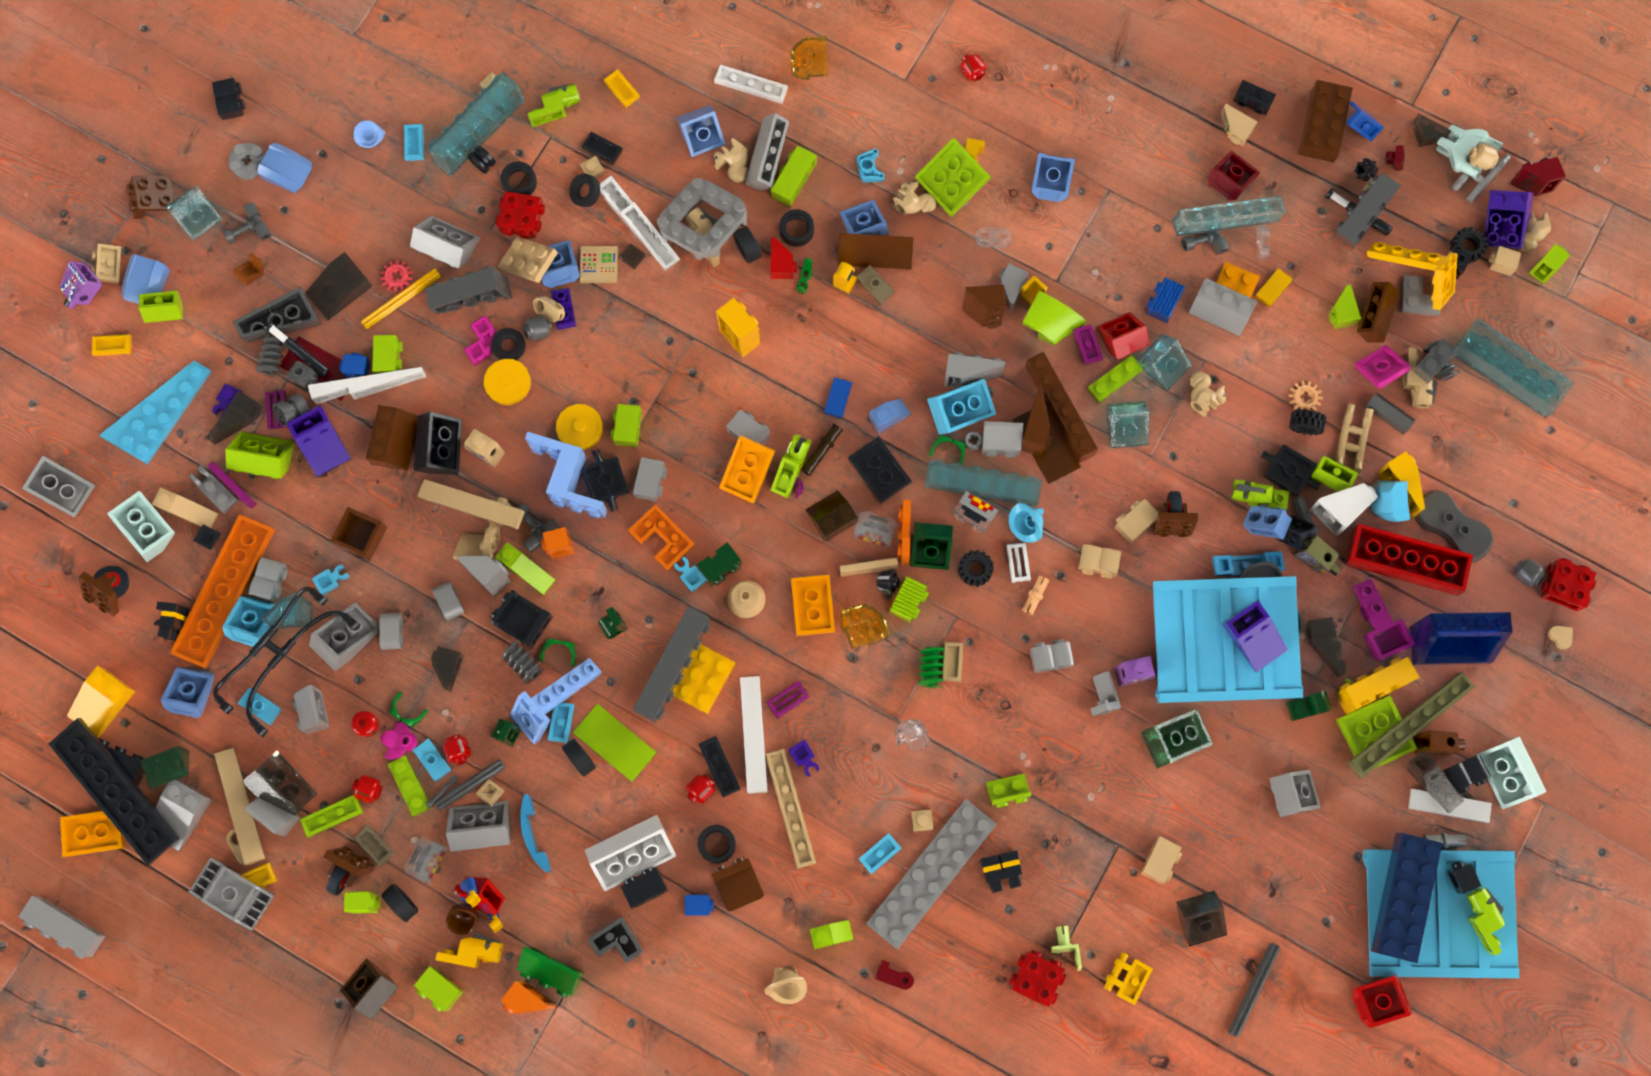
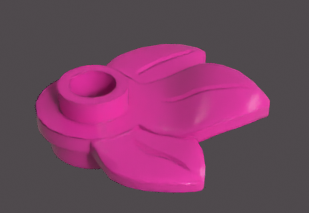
M397 722L394 730L386 731L380 737L381 742L388 747L385 758L390 760L401 758L405 752L412 751L417 746V737L410 732L409 726L403 722Z

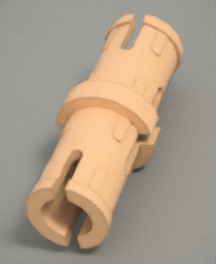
M1038 576L1033 589L1028 593L1029 597L1022 611L1025 613L1028 611L1029 615L1034 614L1039 601L1043 599V592L1050 582L1047 578H1044L1043 581V576Z

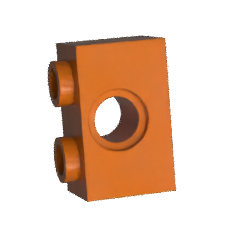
M565 527L543 533L544 539H541L542 548L546 555H550L552 559L575 554L571 536Z

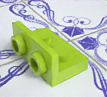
M1025 773L986 782L991 806L996 805L997 808L1009 806L1008 802L1024 803L1028 801L1027 798L1031 797Z

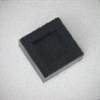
M203 524L193 541L212 550L221 533Z

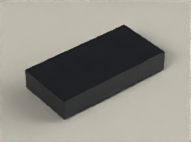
M590 132L582 145V149L612 165L615 164L623 151L622 147L593 132Z

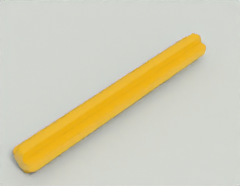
M432 269L363 318L361 323L366 329H369L441 277L437 269Z

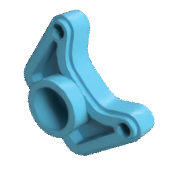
M877 149L862 153L856 158L862 182H883L885 180L884 173L879 172L874 163L879 155Z

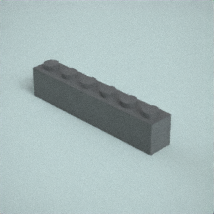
M689 606L687 607L633 708L636 714L654 723L662 719L666 703H670L674 697L675 692L673 690L675 686H679L683 680L684 675L682 673L685 667L689 668L692 663L693 657L691 656L694 650L698 651L701 646L702 640L700 639L703 633L706 634L710 629L709 616Z

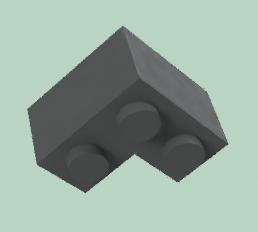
M624 917L617 919L587 939L598 957H602L612 949L617 948L624 961L629 963L645 953V950Z

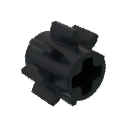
M1364 158L1363 162H1357L1354 170L1358 175L1357 179H1363V181L1368 182L1370 178H1374L1379 170L1375 165L1376 161Z

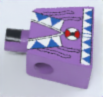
M69 261L60 285V289L67 297L64 305L68 308L74 309L76 304L88 305L102 286V283L86 263Z
M1150 656L1126 661L1114 668L1119 687L1155 679Z

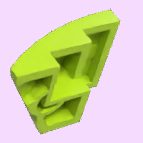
M1039 290L1022 325L1039 332L1037 338L1054 346L1063 338L1072 334L1074 329L1085 325L1086 320L1065 304Z

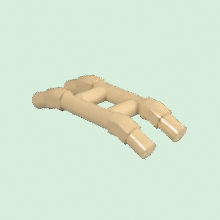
M1348 403L1343 418L1335 460L1340 465H1343L1345 451L1356 452L1354 471L1360 473L1362 471L1364 451L1374 409H1366L1362 425L1357 427L1350 425L1356 405ZM1349 432L1360 435L1358 445L1347 443Z

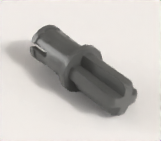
M1299 497L1293 500L1298 518L1314 524L1311 517L1313 514L1309 512L1305 499Z

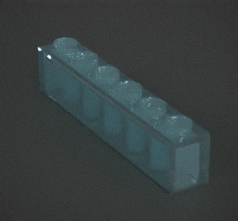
M1275 196L1180 209L1172 218V223L1176 236L1276 223L1284 216L1286 210L1282 197Z
M933 460L928 463L924 488L959 494L968 492L977 497L1012 503H1025L1029 506L1037 507L1042 480H1039L1036 476L1021 477L1013 472L1003 474L996 469L986 471L978 466L968 468L963 467L960 463L945 464L942 460Z

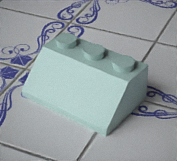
M140 491L107 513L113 523L146 562H149L163 552L175 534Z
M1520 737L1476 754L1481 755L1491 775L1487 779L1502 810L1547 792Z

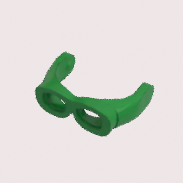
M805 258L800 281L796 286V291L800 294L807 292V281L812 276L813 260L810 258ZM804 272L809 273L806 278L803 277Z
M939 435V438L932 445L929 456L932 457L937 445L952 443L961 451L962 457L959 461V466L961 467L965 458L966 444Z
M546 639V643L540 653V662H543L545 652L550 646L563 644L572 653L571 667L575 666V643Z
M399 691L394 697L391 709L388 712L410 728H413L414 725L424 719L428 710L425 709L415 719L400 717L397 713L396 704L403 693Z

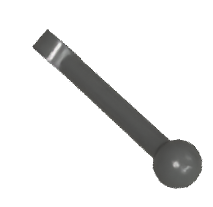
M451 776L450 781L432 800L426 802V806L428 808L433 807L434 802L452 784L457 783V777Z

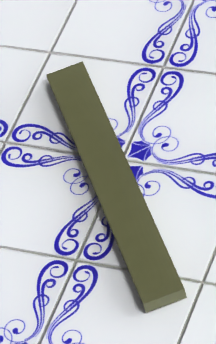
M1463 671L1458 673L1347 763L1359 778H1363L1475 686Z

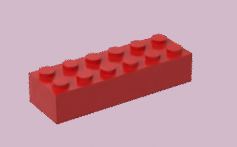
M1358 524L1352 531L1345 565L1459 596L1466 591L1473 554Z

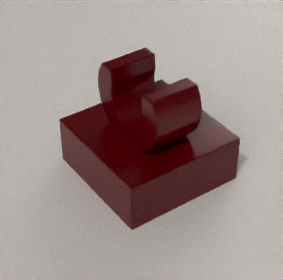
M1396 145L1395 152H1386V164H1395V170H1403L1405 158L1404 145Z

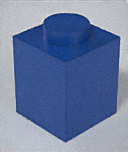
M685 895V916H710V912H714V899H710V895Z

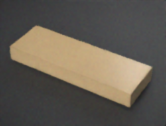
M894 557L841 565L840 576L845 577L897 569L898 561Z

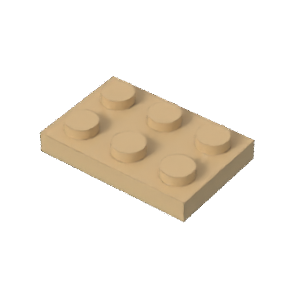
M516 237L497 267L504 272L539 283L558 252L554 248Z

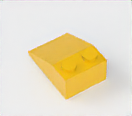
M1405 451L1388 462L1377 474L1381 480L1407 481L1408 507L1411 520L1425 509L1418 466L1414 457Z
M96 666L84 681L67 716L73 721L77 718H82L96 737L99 738L136 691L108 670Z

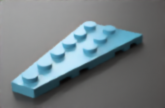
M196 361L191 362L99 436L148 465L212 371Z

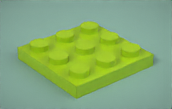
M954 137L915 176L919 183L951 217L992 178Z
M1389 695L1337 719L1336 722L1355 757L1402 718ZM1411 738L1375 768L1416 750L1417 747L1413 739Z

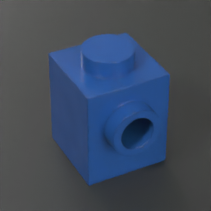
M352 352L350 355L344 354L343 360L340 361L339 369L346 379L369 375L371 362L366 356Z

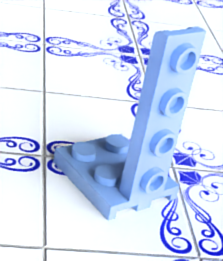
M588 658L531 698L525 691L521 693L509 716L531 742L536 744L541 740L550 722V719L545 714L599 677L602 671Z

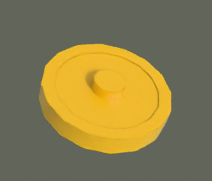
M502 359L494 362L487 369L484 375V388L487 395L494 402L501 405H513L519 403L527 396L531 388V377L527 368L521 362L514 359Z
M575 404L567 407L560 413L556 421V432L561 442L580 447L584 451L592 448L599 442L603 435V422L601 416L594 408L586 404Z

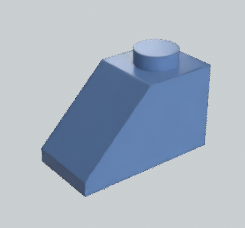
M902 399L885 402L870 411L869 419L880 434L910 416L911 413Z

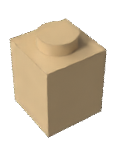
M1499 246L1489 256L1488 262L1491 263L1489 270L1511 276L1517 270L1521 252Z

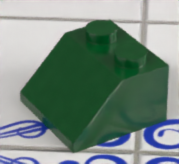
M915 522L910 566L949 570L953 526Z

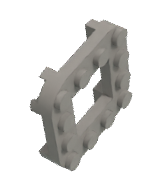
M695 178L660 214L657 224L665 241L671 240L693 253L696 259L702 260V258L711 256L716 258L721 254L720 248L740 225L742 227L746 226L747 210L744 202L737 196L710 181ZM705 201L724 212V215L705 236H702L681 224L680 221L698 202L703 203Z

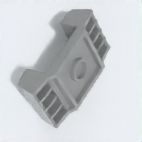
M210 857L188 891L203 903L250 931L254 930L275 897L274 893L266 888L257 886L231 870L230 866Z

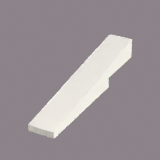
M610 176L600 183V195L666 271L677 263L680 258L635 202H632L614 178Z
M422 367L311 384L308 385L311 399L316 404L348 394L355 400L425 378L426 373Z
M760 676L741 677L747 793H768Z

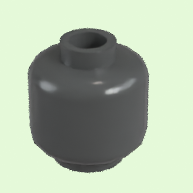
M537 315L527 318L522 328L525 337L536 342L549 336L552 325L544 316Z
M1531 558L1526 559L1524 562L1520 560L1514 568L1517 571L1515 574L1516 579L1528 587L1538 586L1546 575L1544 573V566Z

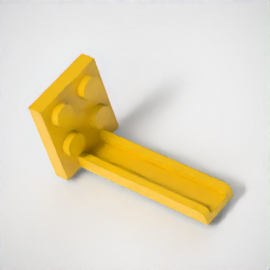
M1374 242L1367 250L1369 258L1435 271L1432 279L1434 291L1431 295L1433 309L1441 310L1455 293L1457 253L1450 252L1447 256H1442L1438 253H1427L1418 249L1412 250L1402 246L1387 245L1383 242Z

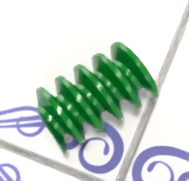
M926 647L920 650V654L923 655L920 658V662L924 663L919 666V669L924 671L919 673V677L922 678L918 682L920 686L925 688H942L937 685L939 682H943V679L939 678L938 675L944 674V672L938 670V668L944 666L939 660L944 659L945 656L940 655L939 652L945 651V648Z

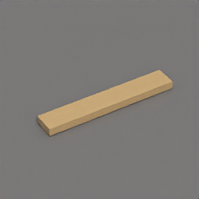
M424 479L417 495L420 499L517 530L525 513L521 509Z
M230 748L215 753L214 756L244 864L249 865L264 860L265 855L254 817L244 810L250 802L235 749Z
M780 749L766 753V759L797 869L816 864L785 750Z

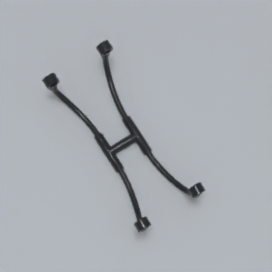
M308 586L301 588L278 621L266 631L249 651V654L217 683L213 690L215 702L222 711L229 715L234 707L218 694L221 686L253 656L255 657L264 646L276 655L267 664L268 666L253 686L246 706L249 724L261 737H264L269 731L252 717L251 707L253 698L263 679L296 644L297 639L314 624L333 615L341 616L347 625L355 631L361 626L348 613L335 610L323 613L307 623L282 648L270 641L304 592L308 591L322 606L326 604L328 599L315 588Z

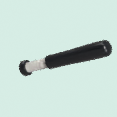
M1333 188L1325 196V198L1332 199L1345 207L1347 211L1352 206H1357L1352 201L1349 202L1342 198V196H1339L1334 192ZM1378 217L1371 225V227L1385 236L1389 235L1392 231V226Z
M272 321L265 326L264 330L266 332L269 331L281 340L284 346L321 377H325L328 374L329 368L293 339L278 330Z

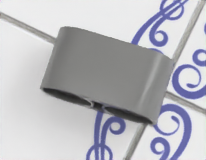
M450 581L432 589L435 599L447 621L465 613Z
M380 614L381 650L402 649V614Z

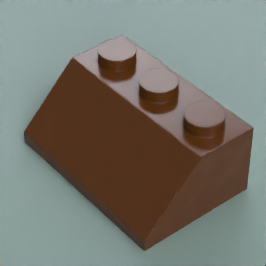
M1004 285L966 287L962 310L982 327L994 329L1001 326L1006 307Z
M378 405L366 460L371 465L408 471L416 439L417 415L399 408Z

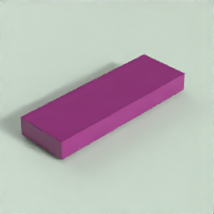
M212 461L208 465V468L249 508H253L257 504L217 464Z

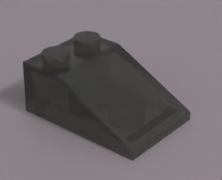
M344 252L325 268L305 293L326 319L330 320L369 290L372 285Z
M278 751L274 752L242 781L256 797L294 816L318 794Z

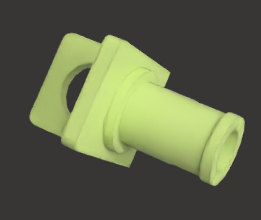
M1062 926L1056 927L1058 945L1052 946L1050 953L1074 952L1076 969L1080 971L1082 965L1079 944H1070L1068 926H1063V934Z

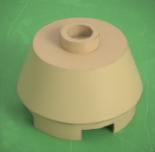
M749 580L734 584L727 595L729 609L733 614L741 618H751L759 614L766 600L761 586Z

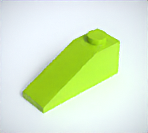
M508 542L495 556L503 566L543 595L556 581Z

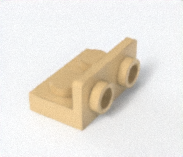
M98 243L96 250L92 249L91 260L95 261V267H91V270L99 281L119 283L121 246Z

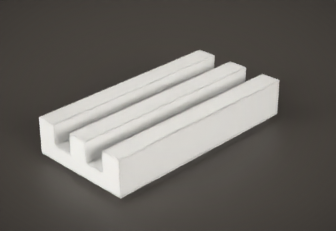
M1026 543L1006 545L1011 583L1031 581ZM1020 547L1022 548L1026 576L1024 577L1022 576L1018 548ZM1012 548H1014L1018 577L1016 578L1011 552Z

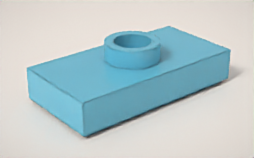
M422 124L404 125V159L406 161L424 160Z
M250 687L237 703L245 709L252 690ZM256 692L252 702L251 713L271 725L282 709Z
M429 738L413 749V752L435 782L452 771Z

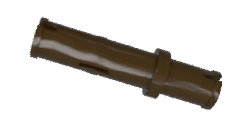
M833 424L825 437L822 436L820 444L803 468H801L805 474L811 476L829 449L834 447V442L843 432L841 427Z

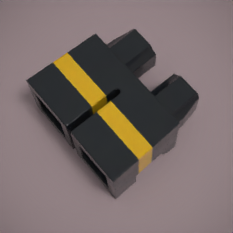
M157 601L156 609L161 611L160 620L154 622V625L159 627L157 636L165 640L176 641L179 631H181L188 617L189 609L177 603Z
M1017 850L979 860L985 883L989 884L992 893L1003 891L1001 880L1007 878L1010 889L1021 886L1020 875H1022Z

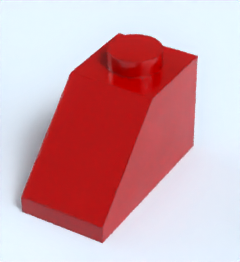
M771 237V279H793V273H797V262H794L793 254L775 237Z

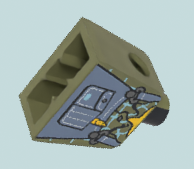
M1318 536L1306 539L1305 549L1302 551L1297 549L1293 554L1294 557L1318 573L1329 571L1336 576L1342 569L1335 562L1339 554Z

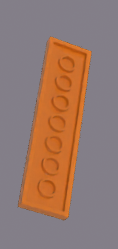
M238 515L170 654L207 669L224 635L222 626L239 597L244 595L258 563L275 532L274 528L243 515Z

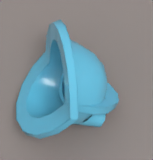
M1025 503L1015 505L1009 514V526L1012 533L1024 542L1032 543L1039 541L1043 535L1044 521L1042 515L1044 510L1042 508H1031Z

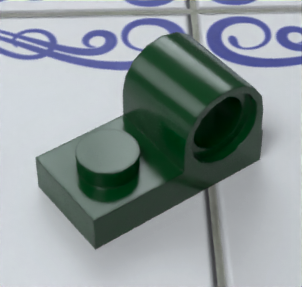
M613 607L607 609L608 615L598 621L607 639L614 638L628 630L620 613Z
M1327 691L1317 692L1307 697L1286 702L1292 721L1332 710Z
M499 718L490 736L513 747L521 729L513 723Z

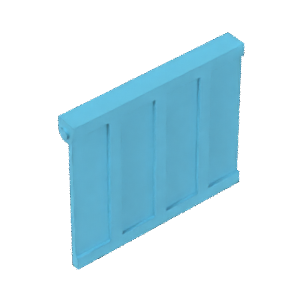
M1296 576L1153 581L1158 683L1155 697L1157 698V703L1303 698ZM1259 600L1272 619L1288 650L1255 672L1222 626V623L1253 601Z
M1363 849V862L1365 867H1367L1369 974L1371 977H1388L1397 974L1398 977L1520 978L1517 947L1515 851L1441 850L1418 963L1371 952L1392 850ZM1456 862L1471 863L1482 885L1481 887L1487 888L1504 908L1501 915L1505 926L1492 933L1501 943L1499 947L1502 952L1496 956L1488 954L1468 920L1470 916L1476 914V912H1473L1470 902L1466 897L1472 891L1465 894L1457 893L1447 873V870L1452 868L1451 865Z

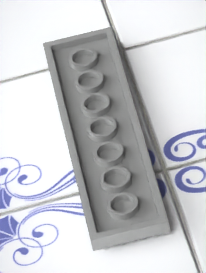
M965 799L866 924L894 948L898 949L997 824Z

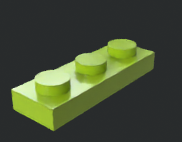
M1130 355L1091 384L1087 390L1099 404L1141 373L1143 368Z
M404 755L387 764L412 816L416 817L431 809L426 806L428 798L408 757Z
M352 795L300 819L307 838H310L359 816L364 811L360 801Z

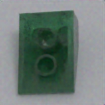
M1198 709L1141 732L1156 768L1170 764L1213 745Z

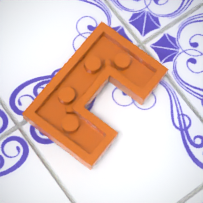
M903 500V505H899L898 522H902V529H898V540H901V543H898L897 559H901V565H908L910 558L911 500Z
M656 504L628 529V532L641 545L655 532L667 543L654 556L667 572L695 546V543Z

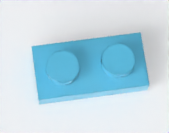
M562 702L553 708L548 741L569 742L575 708L574 704Z
M888 833L863 854L859 861L872 875L902 848Z

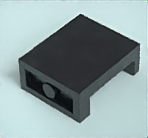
M511 590L510 593L507 592L504 595L500 608L495 609L492 613L491 623L532 649L553 616L548 611L539 608L518 595L514 590Z

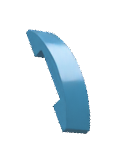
M1282 551L1265 552L1261 555L1232 557L1231 555L1212 557L1215 576L1239 577L1247 567L1262 561L1275 564L1280 571L1285 570Z
M526 794L522 800L520 813L523 838L534 861L541 869L550 873L552 870L547 853L544 851L538 853L529 817L536 815L531 796Z

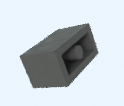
M1442 338L1416 366L1413 372L1429 384L1455 356L1458 350Z

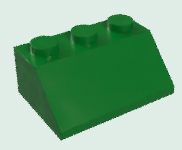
M530 947L523 948L517 970L521 972L520 976L531 980L533 977L539 980L538 985L549 989L550 986L556 988V993L565 998L568 995L574 996L584 975L583 972Z

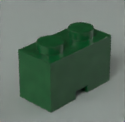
M728 542L715 551L717 554L713 558L708 556L697 564L698 570L707 579L711 587L714 584L716 586L721 584L725 580V576L730 573L734 574L741 568L742 561Z

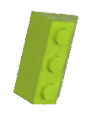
M240 431L225 449L226 469L282 479L289 470L295 441Z

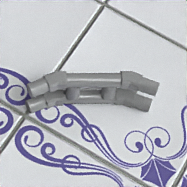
M1505 154L1492 169H1489L1490 172L1485 177L1479 175L1475 179L1463 173L1451 188L1457 192L1469 177L1473 178L1479 184L1466 198L1467 201L1472 203L1510 161L1511 155Z

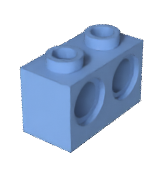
M1251 505L1242 526L1253 535L1284 540L1292 518L1286 514L1284 509L1279 507L1272 509L1264 505L1259 507Z

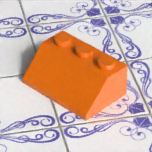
M516 980L501 999V1002L504 1004L503 1008L510 1014L555 1009L557 1006L527 981Z

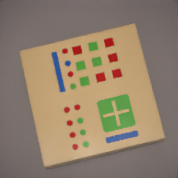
M581 246L580 283H618V246Z

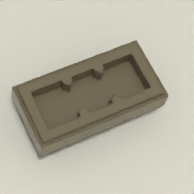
M871 265L856 276L861 285L880 305L895 292Z
M369 824L353 837L379 867L383 866L395 854L391 847Z

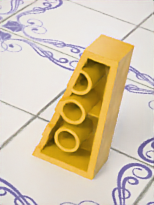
M1398 657L1390 661V666L1385 668L1382 665L1372 670L1374 674L1370 676L1364 674L1356 678V683L1350 685L1348 682L1339 687L1340 691L1335 696L1346 715L1420 678L1408 657L1404 659Z

